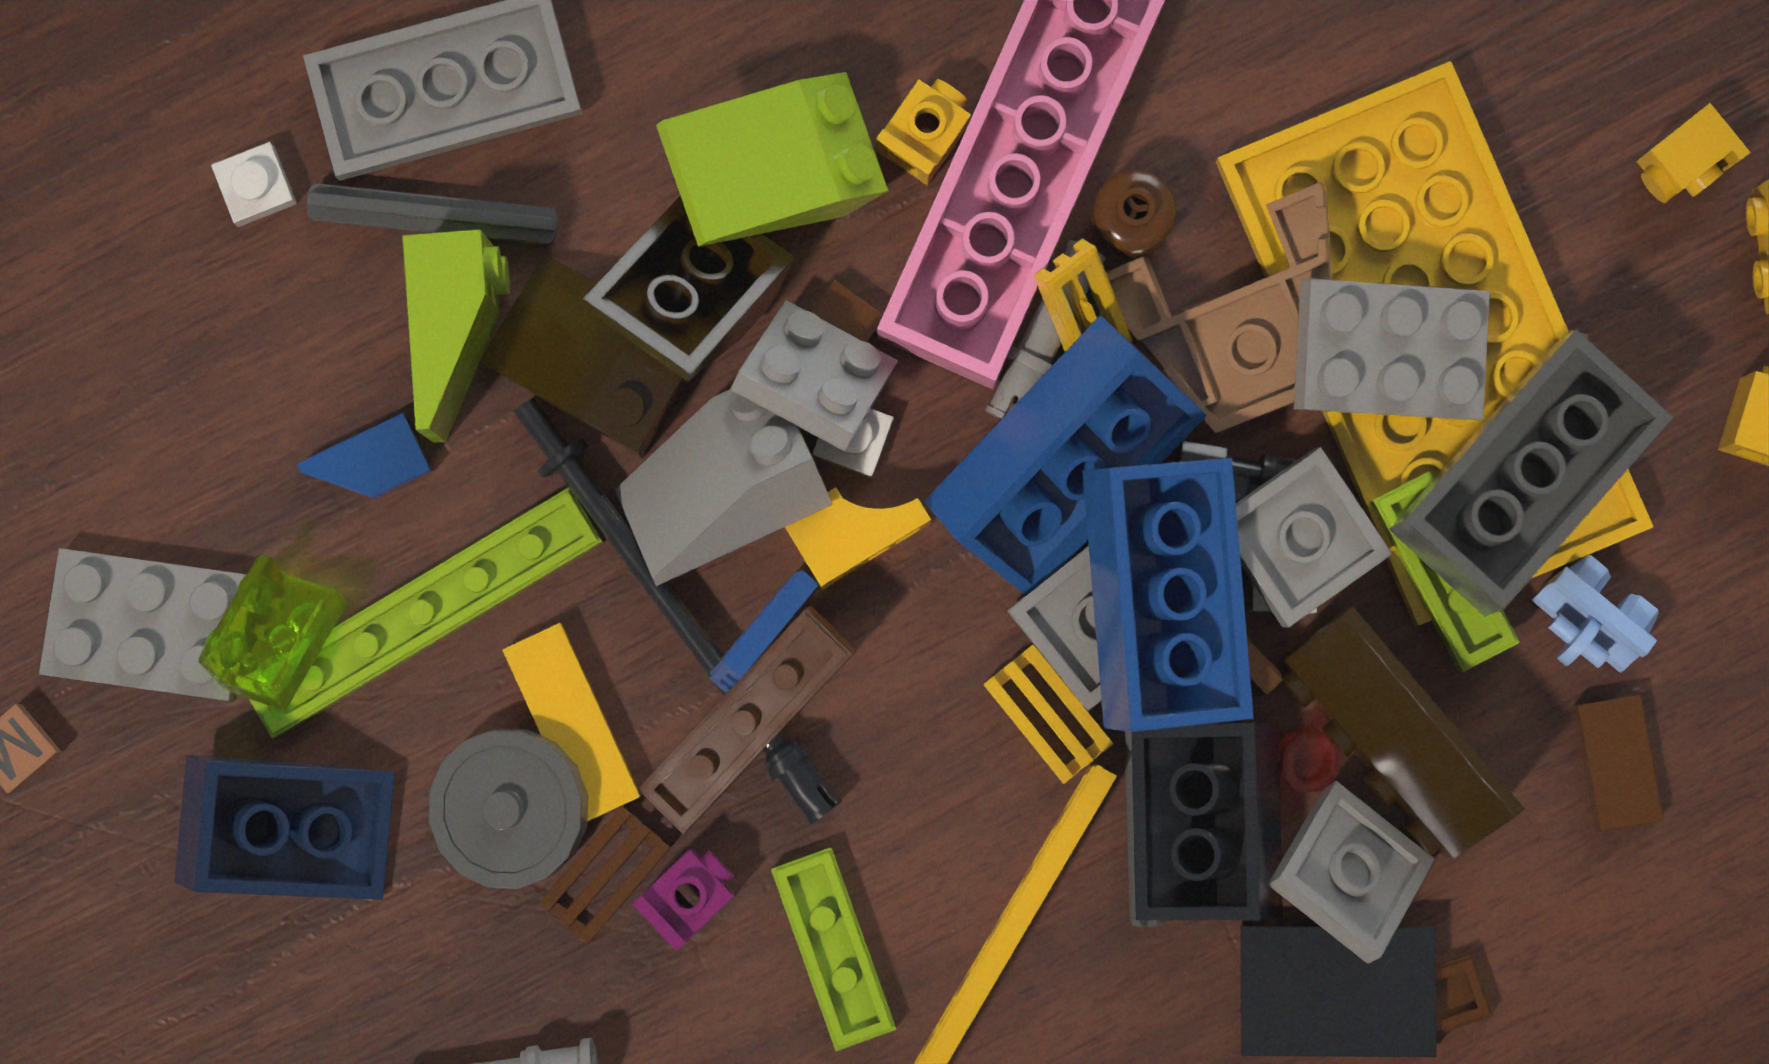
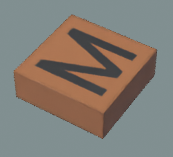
M15 704L0 717V786L7 794H14L62 753L22 704Z

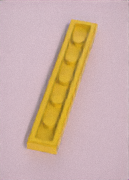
M1099 765L1088 767L913 1064H948L1117 777L1116 775Z

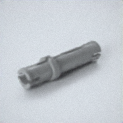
M1069 240L1064 254L1068 257L1076 254L1073 245L1077 242ZM1098 253L1103 264L1106 257ZM1082 271L1077 276L1086 295L1089 285ZM1062 286V289H1063L1064 294H1065V296H1066V298H1067V301H1068V303H1069V306H1070V308H1071V311H1072V313H1073V315H1074V317H1075V313H1074L1073 308H1072V306H1071V303H1070V301H1069V299H1068V296H1067V294H1066V291H1065V289H1064V286ZM1043 298L1018 348L1012 346L1007 356V359L1011 362L990 404L985 409L987 413L1002 419L1013 397L1014 400L1008 412L1053 366L1051 364L1062 344Z

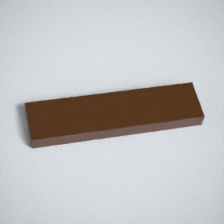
M812 606L806 608L638 790L684 834L707 812L857 650Z

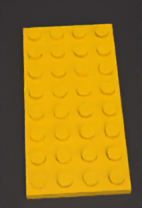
M1451 61L1222 155L1216 160V165L1265 278L1290 267L1266 205L1320 182L1324 183L1328 196L1332 280L1490 291L1483 420L1322 411L1366 515L1392 553V555L1386 558V561L1414 627L1429 622L1432 619L1425 609L1370 502L1429 471L1434 479L1554 344L1570 334ZM1629 469L1532 578L1653 528V524Z

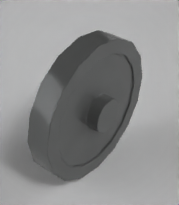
M495 729L463 741L441 762L429 790V825L439 852L460 875L487 888L520 889L554 876L576 854L587 828L588 793L578 766L556 742L530 730Z

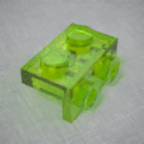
M260 554L248 574L240 581L236 595L217 627L208 635L204 649L199 656V664L225 691L286 712L345 609L347 601L337 590L286 574L274 558Z

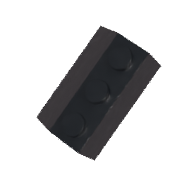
M1278 723L1199 724L1131 732L1136 920H1265L1283 917V896L1268 885L1282 861Z

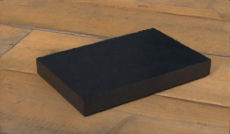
M1240 925L1241 1056L1437 1057L1435 927L1398 926L1382 956L1367 964L1321 926Z

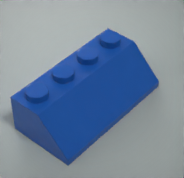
M1100 315L929 495L924 503L960 544L1024 595H1027L1060 569L1088 540L1082 470L1161 464L1207 415Z
M1232 458L1082 470L1104 728L1135 732L1254 719Z

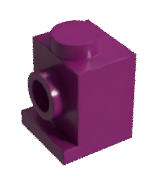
M692 848L634 901L632 905L677 951L736 895L727 886L735 876L710 850L700 857ZM691 883L699 889L700 900L695 907L685 908L678 903L676 891L681 884Z

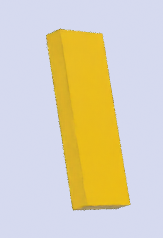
M558 623L502 649L541 736L556 742L578 766L588 793V821L642 797L563 624Z

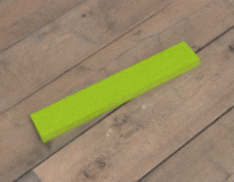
M568 487L240 683L271 738L277 739L604 542L579 500Z

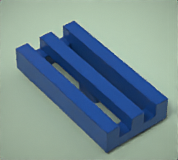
M803 570L800 572L796 571L782 585L709 673L712 675L709 679L727 693L745 675L819 584Z

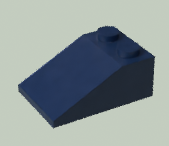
M186 754L174 883L193 892L383 900L395 772L253 758Z

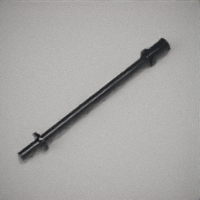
M534 398L520 405L513 413L548 459L537 472L542 478H549L559 473L707 675L711 677L712 675L709 673L723 658V652L670 581L656 586L633 531L579 459L588 447L586 441L578 439L568 445ZM715 684L721 694L725 696L727 693ZM781 732L764 750L766 753L765 764L768 766L764 773L771 782L776 779L779 781L805 816L809 826L842 802L807 757L812 751L805 742L799 745L795 740L786 739Z

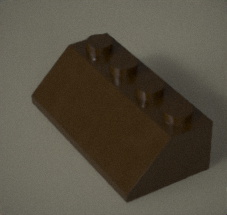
M1354 607L1334 613L1278 661L1287 672L1281 677L1283 679L1281 683L1303 708H1306L1311 702L1328 721L1321 728L1326 737L1345 757H1348L1353 751L1370 770L1363 777L1364 781L1386 806L1389 807L1395 801L1412 820L1405 826V829L1429 856L1438 850L1443 857L1455 858L1525 810Z

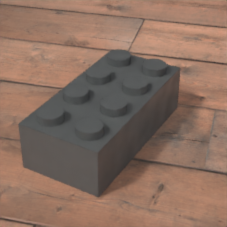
M1575 329L1554 344L1390 527L1389 531L1486 617L1503 610L1674 417Z

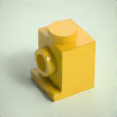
M936 79L931 87L918 80L885 129H882L876 138V151L928 186L969 125L971 114L962 109L968 100L957 89L942 80ZM923 113H931L938 118L940 124L935 131L924 133L916 127V118Z
M1709 103L1636 162L1644 170L1641 173V178L1646 188L1657 200L1666 203L1684 188L1692 197L1696 196L1723 174L1716 163L1726 171L1751 152L1712 104Z

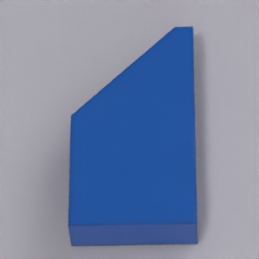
M404 413L297 464L300 472L305 475L374 499H378L433 472Z

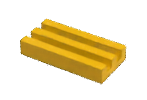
M1082 238L1073 245L1076 254L1068 257L1062 253L1053 260L1056 269L1049 272L1042 268L1033 275L1065 352L1081 336V332L1062 286H1064L1082 333L1097 319L1077 276L1082 271L1100 315L1129 342L1133 341L1096 246Z
M1034 645L1030 646L983 684L1062 784L1069 781L1076 773L1113 745V742ZM1031 663L1094 741L1088 748L1085 749L1022 672V669ZM1008 680H1013L1075 757L1067 765L1061 761L1002 688V685Z

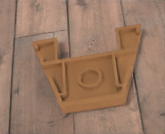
M1319 182L1266 205L1290 267L1173 317L1170 314L1148 257H1141L1106 272L1129 330L1139 341L1145 344L1165 368L1164 372L1173 383L1207 415L1204 420L1215 433L1223 432L1294 403L1300 281L1304 279L1332 280L1328 196L1324 183Z

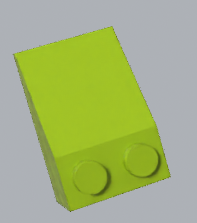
M846 72L793 81L672 117L656 124L698 247L844 217L888 192Z
M481 229L403 235L416 430L433 443L447 441L501 312L499 295L510 293L507 257L501 256L499 246H493Z

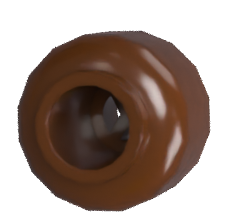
M1139 170L1119 172L1105 181L1096 194L1090 216L1093 233L1100 244L1114 255L1130 259L1147 256L1161 247L1173 228L1176 215L1174 197L1166 184L1152 173ZM1124 204H1126L1129 210L1131 211L1129 217L1126 215L1124 211ZM1147 213L1145 217L1135 219L1136 214Z

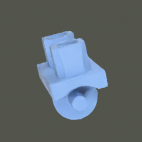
M1591 555L1584 556L1570 568L1565 567L1541 586L1531 601L1553 618L1548 628L1565 641L1556 655V659L1565 666L1570 665L1581 654L1597 668L1606 661L1621 673L1638 657L1641 656L1643 658L1657 642L1650 635L1659 611L1642 596L1632 593L1625 597L1617 607L1603 597L1600 592L1611 576L1608 569Z

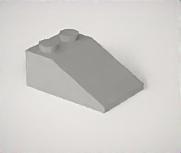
M730 389L712 397L615 489L656 586L833 505L797 425Z

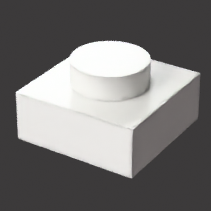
M271 142L211 165L233 223L238 227L297 204L275 146Z
M870 409L846 451L818 438L812 456L872 478L894 417Z

